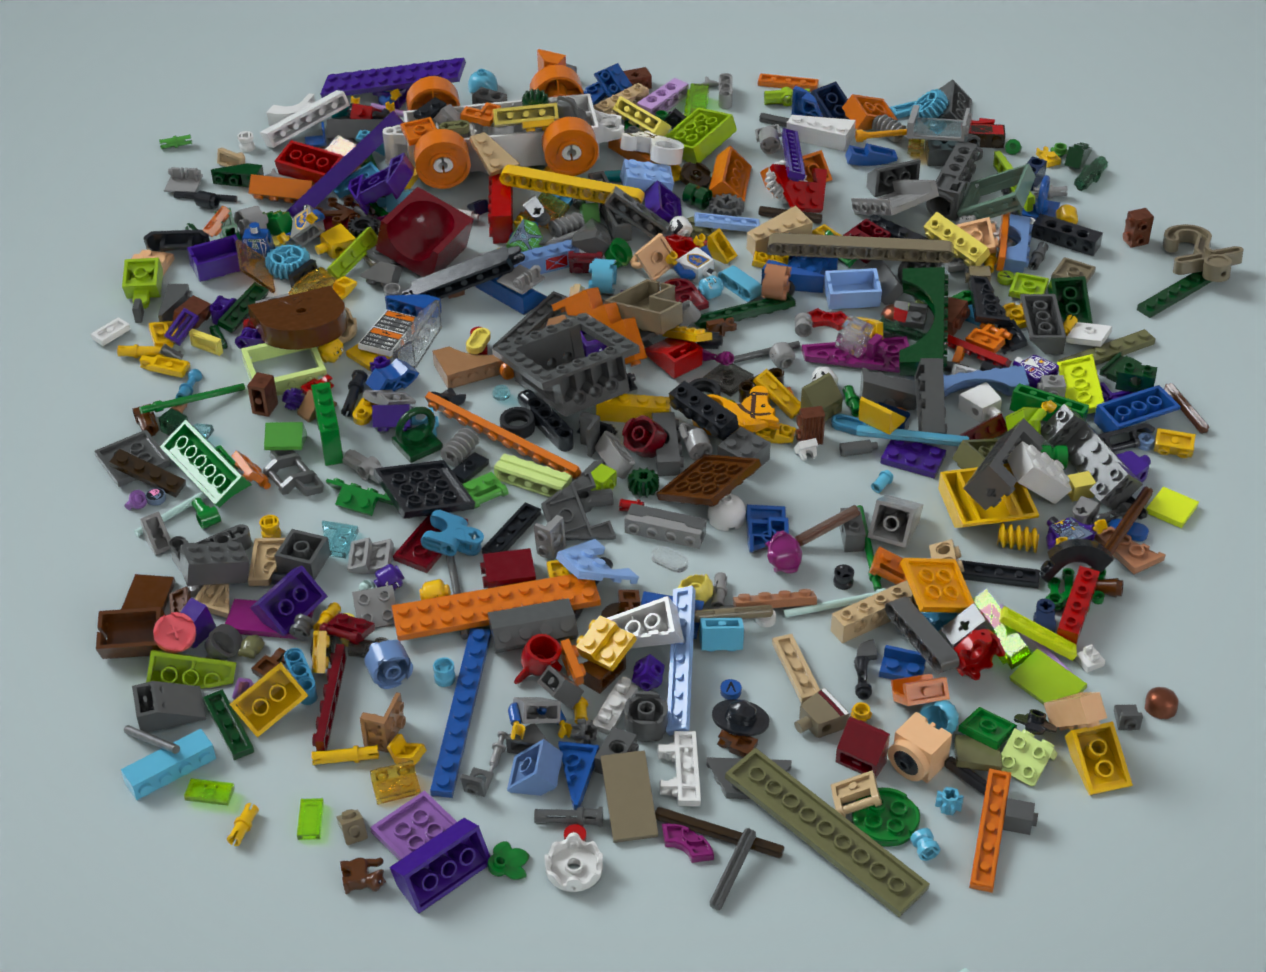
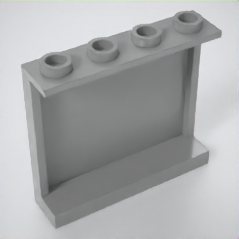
M895 180L892 182L894 192L877 199L851 198L855 214L892 216L939 196L935 180Z

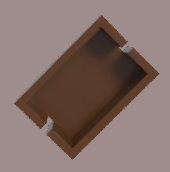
M161 607L99 611L97 628L100 632H97L96 651L102 659L150 656L152 650L164 651L156 644L153 629L159 618L164 615L166 616Z

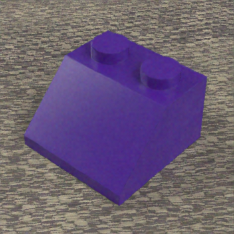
M410 404L372 405L373 428L377 429V432H389V428H396L402 415L413 407ZM412 418L406 422L403 431H407V428H412Z

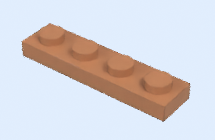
M801 589L799 592L783 590L779 591L778 594L761 592L758 595L752 596L750 594H739L738 597H733L734 607L771 605L772 608L817 605V596L810 589Z

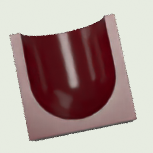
M416 187L381 221L375 250L421 277H425L445 269L467 247L474 218L422 188Z

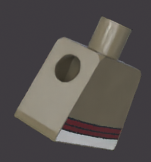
M824 687L801 704L799 720L795 721L794 725L799 733L809 729L815 737L821 738L843 730L850 713Z

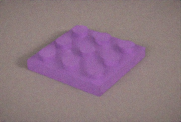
M424 790L375 823L370 829L371 833L400 861L457 821Z

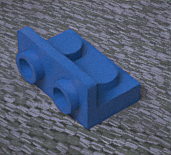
M886 645L879 677L894 680L923 675L926 660L918 651Z

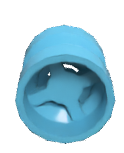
M439 658L433 664L435 683L440 687H448L455 682L454 662L450 658Z
M922 828L911 835L910 840L913 846L917 848V854L921 860H931L940 853L941 849L938 843L934 841V836L930 829Z

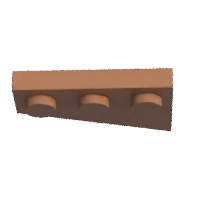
M1108 527L1101 534H1095L1094 539L1104 546L1115 528ZM1127 534L1113 553V556L1133 574L1164 561L1166 555L1161 552L1157 554L1149 550L1150 546L1144 543L1140 545L1132 541L1131 536Z

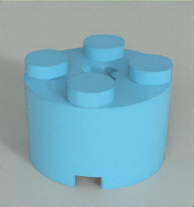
M594 259L590 263L589 273H592V279L589 280V289L598 287L600 293L614 294L615 289H612L613 284L616 285L617 265H614L616 260Z

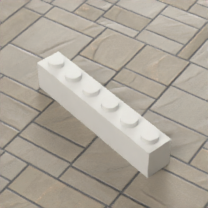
M336 90L266 128L260 134L266 146L274 148L345 109L350 104L344 91Z

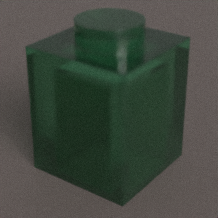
M173 408L169 409L158 417L161 432L170 436L185 419L188 421V417Z

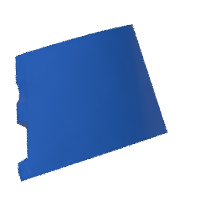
M795 86L792 96V115L823 117L815 97L807 90Z
M747 504L746 529L749 552L766 547L765 543L770 541L778 531H785L789 534L785 506Z

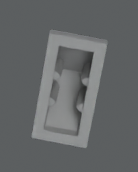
M159 511L141 518L140 522L144 538L154 554L157 555L169 550L168 543L171 538Z

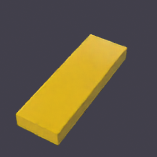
M765 369L754 378L753 382L757 386L766 387L769 398L790 419L799 414L801 402L768 369Z

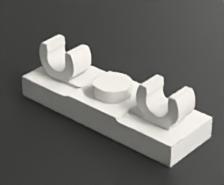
M623 676L622 680L617 681L593 721L595 727L598 728L597 731L609 734L612 727H617L625 713L626 701L629 698L635 697V694L638 692V686L631 684V679Z

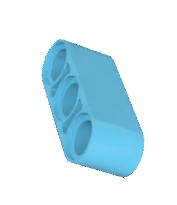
M730 266L718 273V278L722 280L723 286L746 302L762 295V285L736 266Z

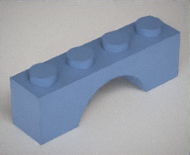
M1010 215L1008 238L1017 245L1007 247L1003 270L1023 273L1024 268H1028L1029 258L1027 256L1029 257L1030 246L1028 245H1030L1032 237L1029 234H1031L1033 227L1030 224L1031 217Z

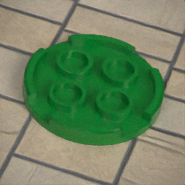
M878 788L882 805L877 807L873 805L852 812V823L884 847L898 846L908 842L911 835L919 828L920 812L918 807L907 797V794L892 788ZM871 795L856 799V801L871 797Z

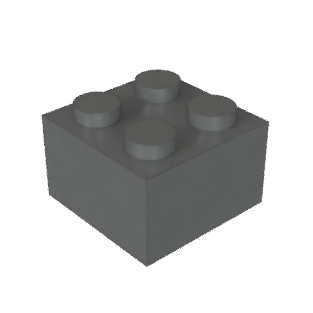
M740 427L718 445L717 455L756 458L760 460L763 466L770 460L771 442Z
M291 529L274 555L277 572L288 574L292 569L302 565L311 576H314L315 580L331 555L329 540L325 536Z

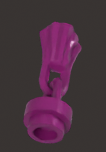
M703 349V361L715 360L717 363L729 366L734 362V355L729 351H723L717 355Z

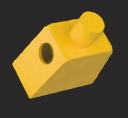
M338 224L320 234L321 244L315 245V250L318 255L326 252L331 258L335 259L356 238L342 224Z

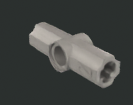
M351 449L345 452L343 457L344 464L356 470L363 480L370 478L379 484L373 475L374 468H381L383 466H381L377 458L373 456L367 458Z

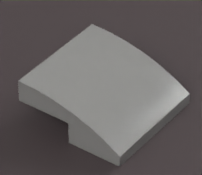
M364 390L362 396L366 400L378 405H411L416 403V400L406 392H394L393 390Z
M369 537L352 541L347 567L348 572L375 574L377 570L387 564H391L394 546L392 540L387 539L372 543Z

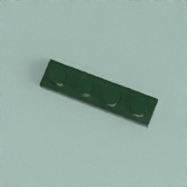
M254 282L218 320L217 325L233 333L249 316L248 305L255 304V301L263 300L268 295L269 290Z
M223 689L204 696V704L233 760L235 761L254 753L253 745L234 709L229 705L230 702Z

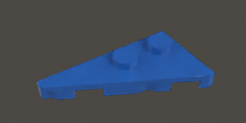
M559 741L558 745L560 751L563 752L562 762L573 809L577 810L585 796L595 767L594 757L600 748L599 745Z

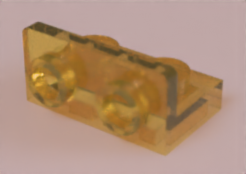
M413 760L370 771L377 805L421 793Z

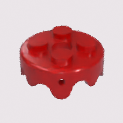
M989 629L973 630L954 648L959 657V666L955 669L962 677L967 675L973 680H979L981 670L993 667L992 658L994 655L998 657L1005 656L1001 640Z

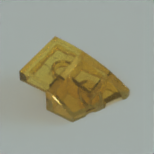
M542 192L538 197L550 215V221L561 218L570 209L569 204L552 194ZM526 210L518 214L523 219L536 222Z
M323 267L316 268L298 280L289 291V295L327 286L332 287L336 278Z

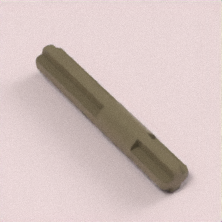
M771 605L695 610L694 621L698 623L700 618L751 619L771 617L773 608Z

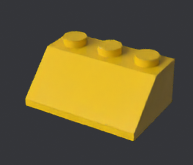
M280 662L229 705L258 738L308 697V694L284 664Z

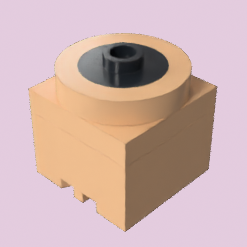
M917 712L895 732L894 744L888 749V757L895 770L906 779L911 781L923 780L928 783L944 767L946 759L949 758L952 734L942 727L939 730L936 729L934 722L928 724L927 718Z

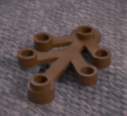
M335 197L328 198V206L338 210H323L321 207L314 208L320 210L325 216H333L332 224L334 226L342 224L348 218V222L354 219V217L360 218L359 214L354 212L353 209L348 208L359 206L352 197H345L344 205L337 203L338 200ZM370 206L369 212L374 216L375 210Z

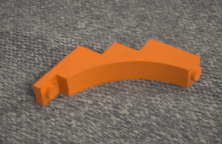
M598 287L585 289L552 304L553 311L561 310V313L567 312V315L577 316L580 313H587L639 345L640 353L624 358L625 365L631 364V367L641 364V360L647 358L635 317L621 319L617 303L603 304Z

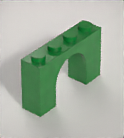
M330 382L311 385L325 466L342 464L341 438Z

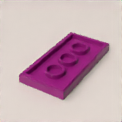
M234 599L225 624L234 627L241 635L257 634L258 636L297 639L290 632L282 636L263 624L250 609L257 600ZM314 610L307 615V616L310 617L311 619H312Z

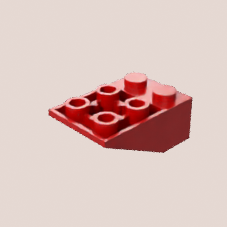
M668 337L645 348L647 357L674 379L702 365L703 348L693 341Z

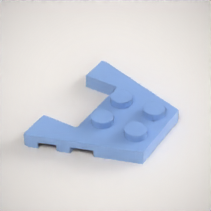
M596 539L557 553L556 559L578 579L602 581L603 578H610L613 582L621 583L622 579L630 580V584H637L639 576L631 569H611L605 564L606 562L603 559L597 557L596 555L604 554L605 547Z

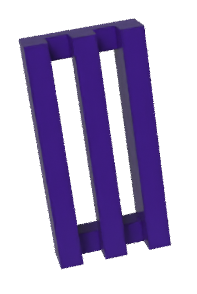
M183 308L164 337L180 346L189 334V331L200 319L199 316ZM186 314H188V316L186 317V319L184 320V322L181 323V321H182L183 318L186 316ZM181 323V325L179 326L178 330L176 331V333H175V334L173 335V337H172L171 335L173 334V332L175 331V329L178 327V325Z

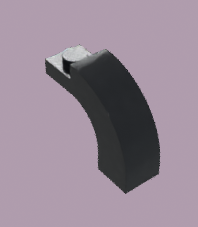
M1070 539L1055 545L1047 552L1050 561L1047 560L1040 568L1041 578L1048 583L1064 566L1073 562L1085 563L1094 570L1100 571L1099 574H1101L1114 558L1108 549L1097 542L1088 539Z

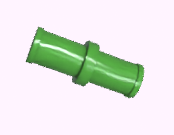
M191 134L159 139L160 144L167 143L160 145L161 149L179 148L182 145L192 144V140L186 141V139H191Z

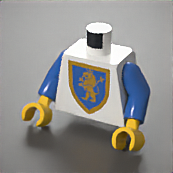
M703 233L699 235V239L696 235L693 240L694 244L700 246V248H694L679 259H677V253L671 251L665 258L668 264H673L672 267L675 270V275L695 283H699L703 278L717 275V272L714 270V260L707 245L703 243L706 239Z

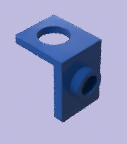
M321 122L323 135L304 137L306 145L317 148L327 146L324 122Z

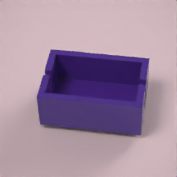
M236 235L187 247L190 265L199 282L248 269L246 253Z

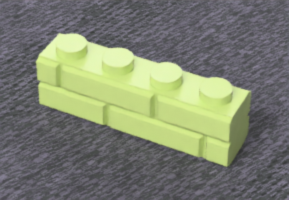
M503 454L500 461L498 460L494 465V475L499 481L547 497H551L559 490H563L572 482V475L566 472H560L548 466H541L533 461H526L514 455Z

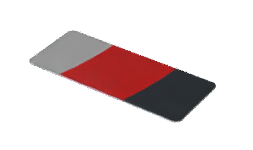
M895 300L894 330H907L905 322L908 314V302Z

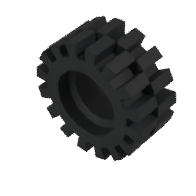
M354 217V219L348 222V231L355 238L368 227H371L376 235L379 234L378 223L373 217Z

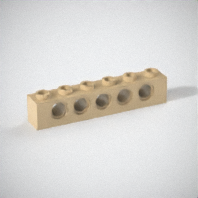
M903 581L832 613L831 632L843 644L889 623L891 620L886 614L885 604L904 596L909 598L919 609L908 581Z

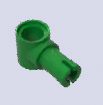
M201 498L193 499L192 507L197 512L196 518L202 529L221 522L220 514L215 506L210 507L206 505Z

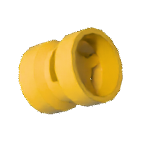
M275 515L263 516L259 521L262 538H280L281 529L278 517Z

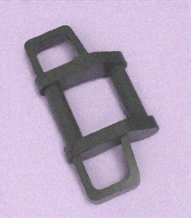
M270 450L272 461L263 469V473L270 477L279 487L278 490L282 495L289 494L295 487L304 496L323 492L324 484L317 474L301 461L298 453L294 450ZM295 465L301 471L300 473L290 475L284 482L276 474L279 469ZM313 482L316 486L306 487L304 484Z

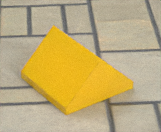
M862 396L860 398L859 420L890 435L906 419V417Z

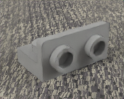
M556 515L546 526L538 523L534 525L537 554L554 560L557 557V553L566 547L563 517Z

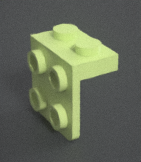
M1014 728L1000 754L1002 762L1001 771L1010 772L1011 776L1033 787L1036 785L1049 759L1054 762L1057 752L1052 743L1043 739L1039 741L1034 738L1035 735L1024 729L1021 732Z

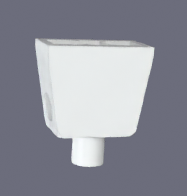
M985 382L959 395L958 409L977 421L983 422L1002 413L1000 411L1002 399Z

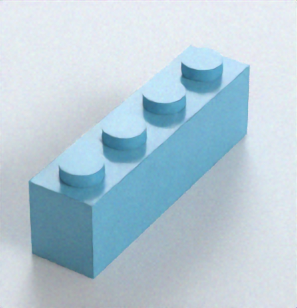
M202 729L173 742L180 747V751L177 754L160 749L121 769L124 783L136 800L216 759L213 744Z

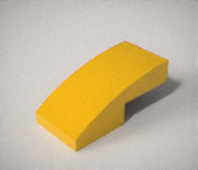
M343 276L333 282V289L343 300L356 287L357 282Z

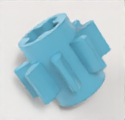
M946 787L942 792L937 791L935 807H940L942 814L953 816L956 810L961 812L964 796L959 795L958 789Z

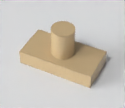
M221 147L217 151V164L225 167L245 164V155L242 152L235 153Z

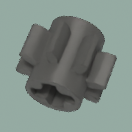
M578 719V724L571 725L570 736L576 740L575 743L591 744L590 740L597 739L598 728L593 724V720Z

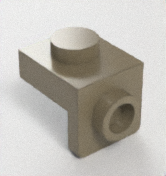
M349 809L336 816L347 845L368 838L364 819L358 809Z

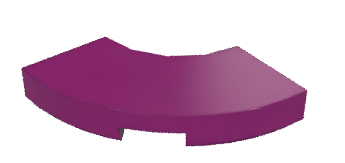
M662 824L665 847L682 850L689 856L691 863L714 860L713 850L702 835L699 836L686 826Z

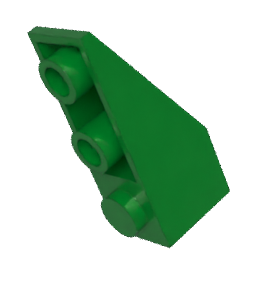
M289 211L262 212L268 217L266 225L271 235L278 236L283 232L285 234L291 232L293 220Z

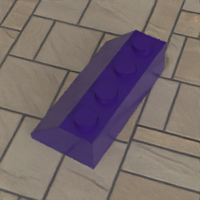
M462 818L389 868L397 887L419 914L488 867L487 862L491 856L479 825L466 818Z

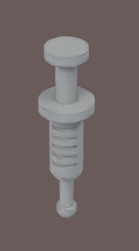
M504 731L498 732V743L492 744L493 753L489 762L491 766L490 772H493L494 768L498 766L501 754L506 750L503 742L508 733Z

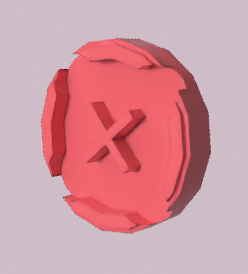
M173 612L169 615H164L155 623L153 629L154 640L158 647L165 652H183L195 642V624L184 613Z

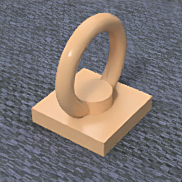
M659 233L635 253L630 264L635 269L644 268L650 279L656 281L673 266V264H668L665 261L666 256L673 250L663 234Z

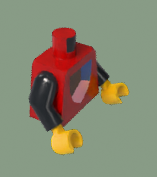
M351 96V103L346 114L350 119H384L390 112L395 111L394 102L392 104L386 102V108L380 110L372 106L360 105V97L356 99L354 96Z

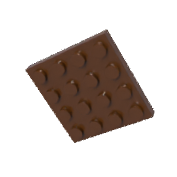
M704 454L658 491L656 495L658 500L712 507L717 505L722 498L729 495L735 487L741 485L748 476L753 475L762 465L760 460L756 458Z

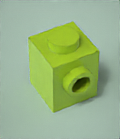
M601 463L591 472L596 484V488L591 489V491L613 490L617 485L616 470Z

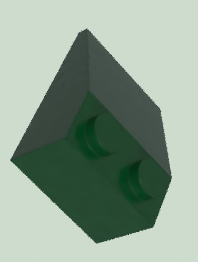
M1086 277L1051 278L1047 287L1048 294L1056 295L1062 322H1065L1068 315H1072L1071 319L1075 316L1078 322L1093 324Z

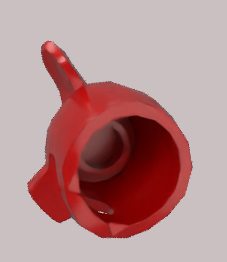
M547 634L532 636L522 651L521 664L523 670L515 678L514 683L519 684L530 675L541 676L548 665L561 671L562 666L558 660L562 649L558 641Z

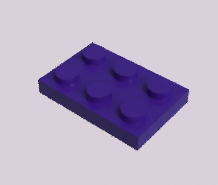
M891 439L881 457L880 464L935 479L947 450L920 442Z

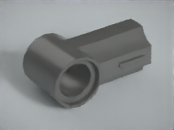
M612 489L588 490L578 494L585 513L591 511L592 507L614 505Z

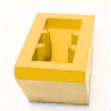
M720 228L707 236V247L713 259L728 264L738 256Z

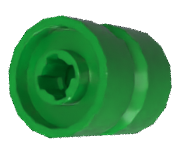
M1041 445L1043 447L1040 451L1041 453L1045 452L1054 461H1060L1064 466L1063 470L1067 469V445H1055L1054 448L1051 445Z

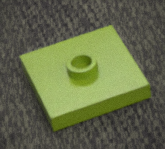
M1016 272L1008 296L1020 299V294H1046L1050 279Z

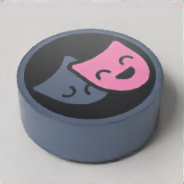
M152 488L145 495L147 503L152 506L161 505L166 500L165 491L161 488Z

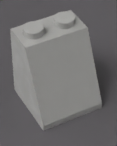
M890 495L878 498L868 538L906 548L919 524L924 504Z

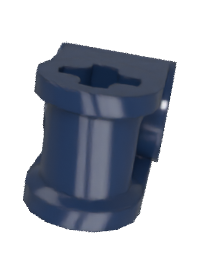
M1040 599L1036 604L1033 621L1055 633V604L1050 599Z

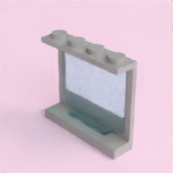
M913 105L907 123V138L964 142L965 137H968L972 122V113H969L970 108H966L964 120L920 118V105Z

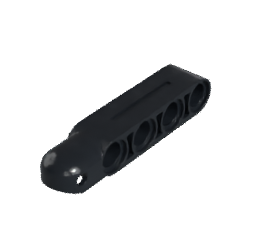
M526 389L521 391L517 397L518 403L521 407L533 412L535 426L560 451L567 452L572 450L574 447L573 430L532 390Z

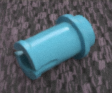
M889 470L881 471L876 481L871 484L872 490L880 493L887 484L892 483L893 474Z

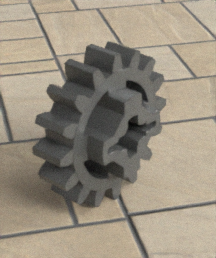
M722 193V196L716 195V198L712 197V200L709 201V212L718 215L741 216L742 212H744V201H742L741 197L737 198V195L731 196V193L726 195Z

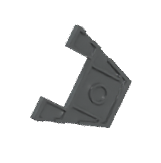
M590 470L583 473V476L573 480L569 486L559 490L541 503L547 523L556 515L563 517L566 541L616 539L610 520L590 526L579 499V493L596 488Z

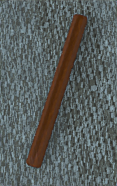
M1143 487L1104 545L1112 555L1151 498L1152 488Z

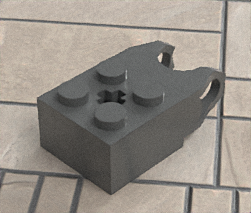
M954 132L927 133V135L961 137V133ZM968 134L964 142H969L972 139L977 140L976 151L980 152L975 161H978L983 157V150L979 148L981 139L976 135ZM925 139L927 166H944L958 141Z

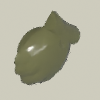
M257 634L247 636L241 642L238 656L255 659V656L264 647L265 642Z

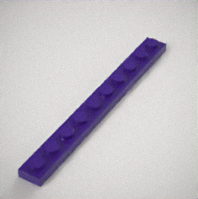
M783 128L781 136L787 176L793 181H804L806 174L798 131Z

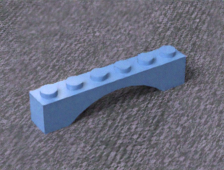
M1010 366L1009 368L1002 369L993 368L986 371L976 370L971 373L959 372L955 375H944L945 397L958 390L974 388L985 382L995 391L1007 396L1012 395L1013 390L1019 383L1029 386L1024 366Z

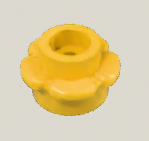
M856 703L851 710V717L866 722L867 719L872 717L870 707L866 703Z

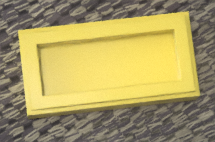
M193 328L189 331L191 346L218 356L223 353L220 338Z

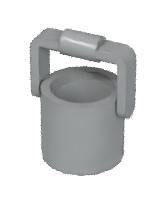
M779 124L755 130L757 142L760 143V148L764 153L773 154L779 150V137H782Z
M682 422L678 429L682 438H684V443L691 459L696 461L704 454L711 455L713 447L706 431Z

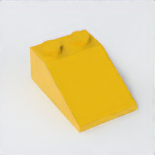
M1113 721L1094 727L1074 729L1065 735L1071 759L1089 795L1133 786Z

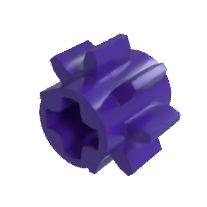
M384 356L374 358V362L370 363L371 372H373L374 368L381 369L391 364V360H387Z
M298 388L287 389L282 396V402L286 403L284 407L289 410L299 409L305 398L301 395L303 391Z

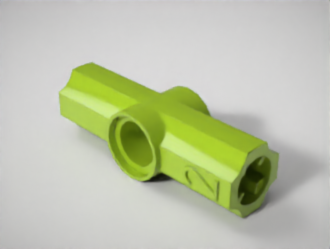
M783 87L781 90L764 91V104L791 106L793 89Z

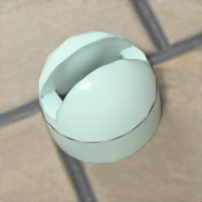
M368 579L363 580L359 585V591L375 588L374 582Z

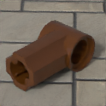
M139 407L132 408L136 423L140 425L141 430H147L151 436H155L159 431V427L155 420L154 411L141 414Z

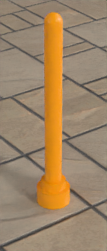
M907 129L876 132L855 131L857 143L863 142L868 138L907 135Z

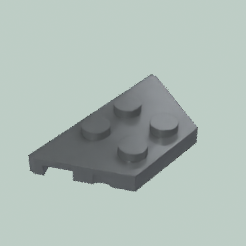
M707 757L706 765L712 770L714 779L721 786V791L726 798L750 799L725 779V773L742 758ZM771 759L786 772L790 771L792 760Z

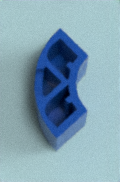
M396 358L385 368H374L366 384L372 390H393L395 392L400 388L405 389L420 373L409 363Z

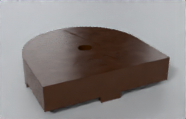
M331 286L248 305L250 321L260 333L262 340L266 344L280 349L299 350L322 346L339 338L347 329L345 304Z

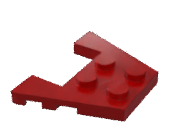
M772 164L770 166L771 172H774L777 177V183L784 190L783 194L790 208L796 206L802 212L821 213L823 211L827 169L814 168L811 171L813 182H797L788 179L785 165Z

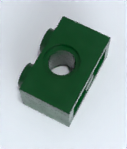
M1120 361L1115 389L1135 393L1154 387L1158 367Z

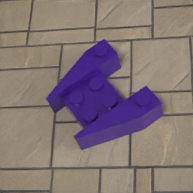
M402 153L390 159V164L385 169L367 178L362 174L350 180L348 189L363 212L368 215L370 203H375L380 197L388 196L391 193L395 199L400 197L414 174V166L406 154Z

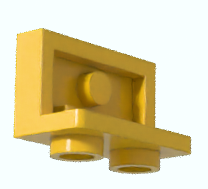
M1157 428L1153 451L1161 455L1172 454L1180 458H1192L1196 434Z

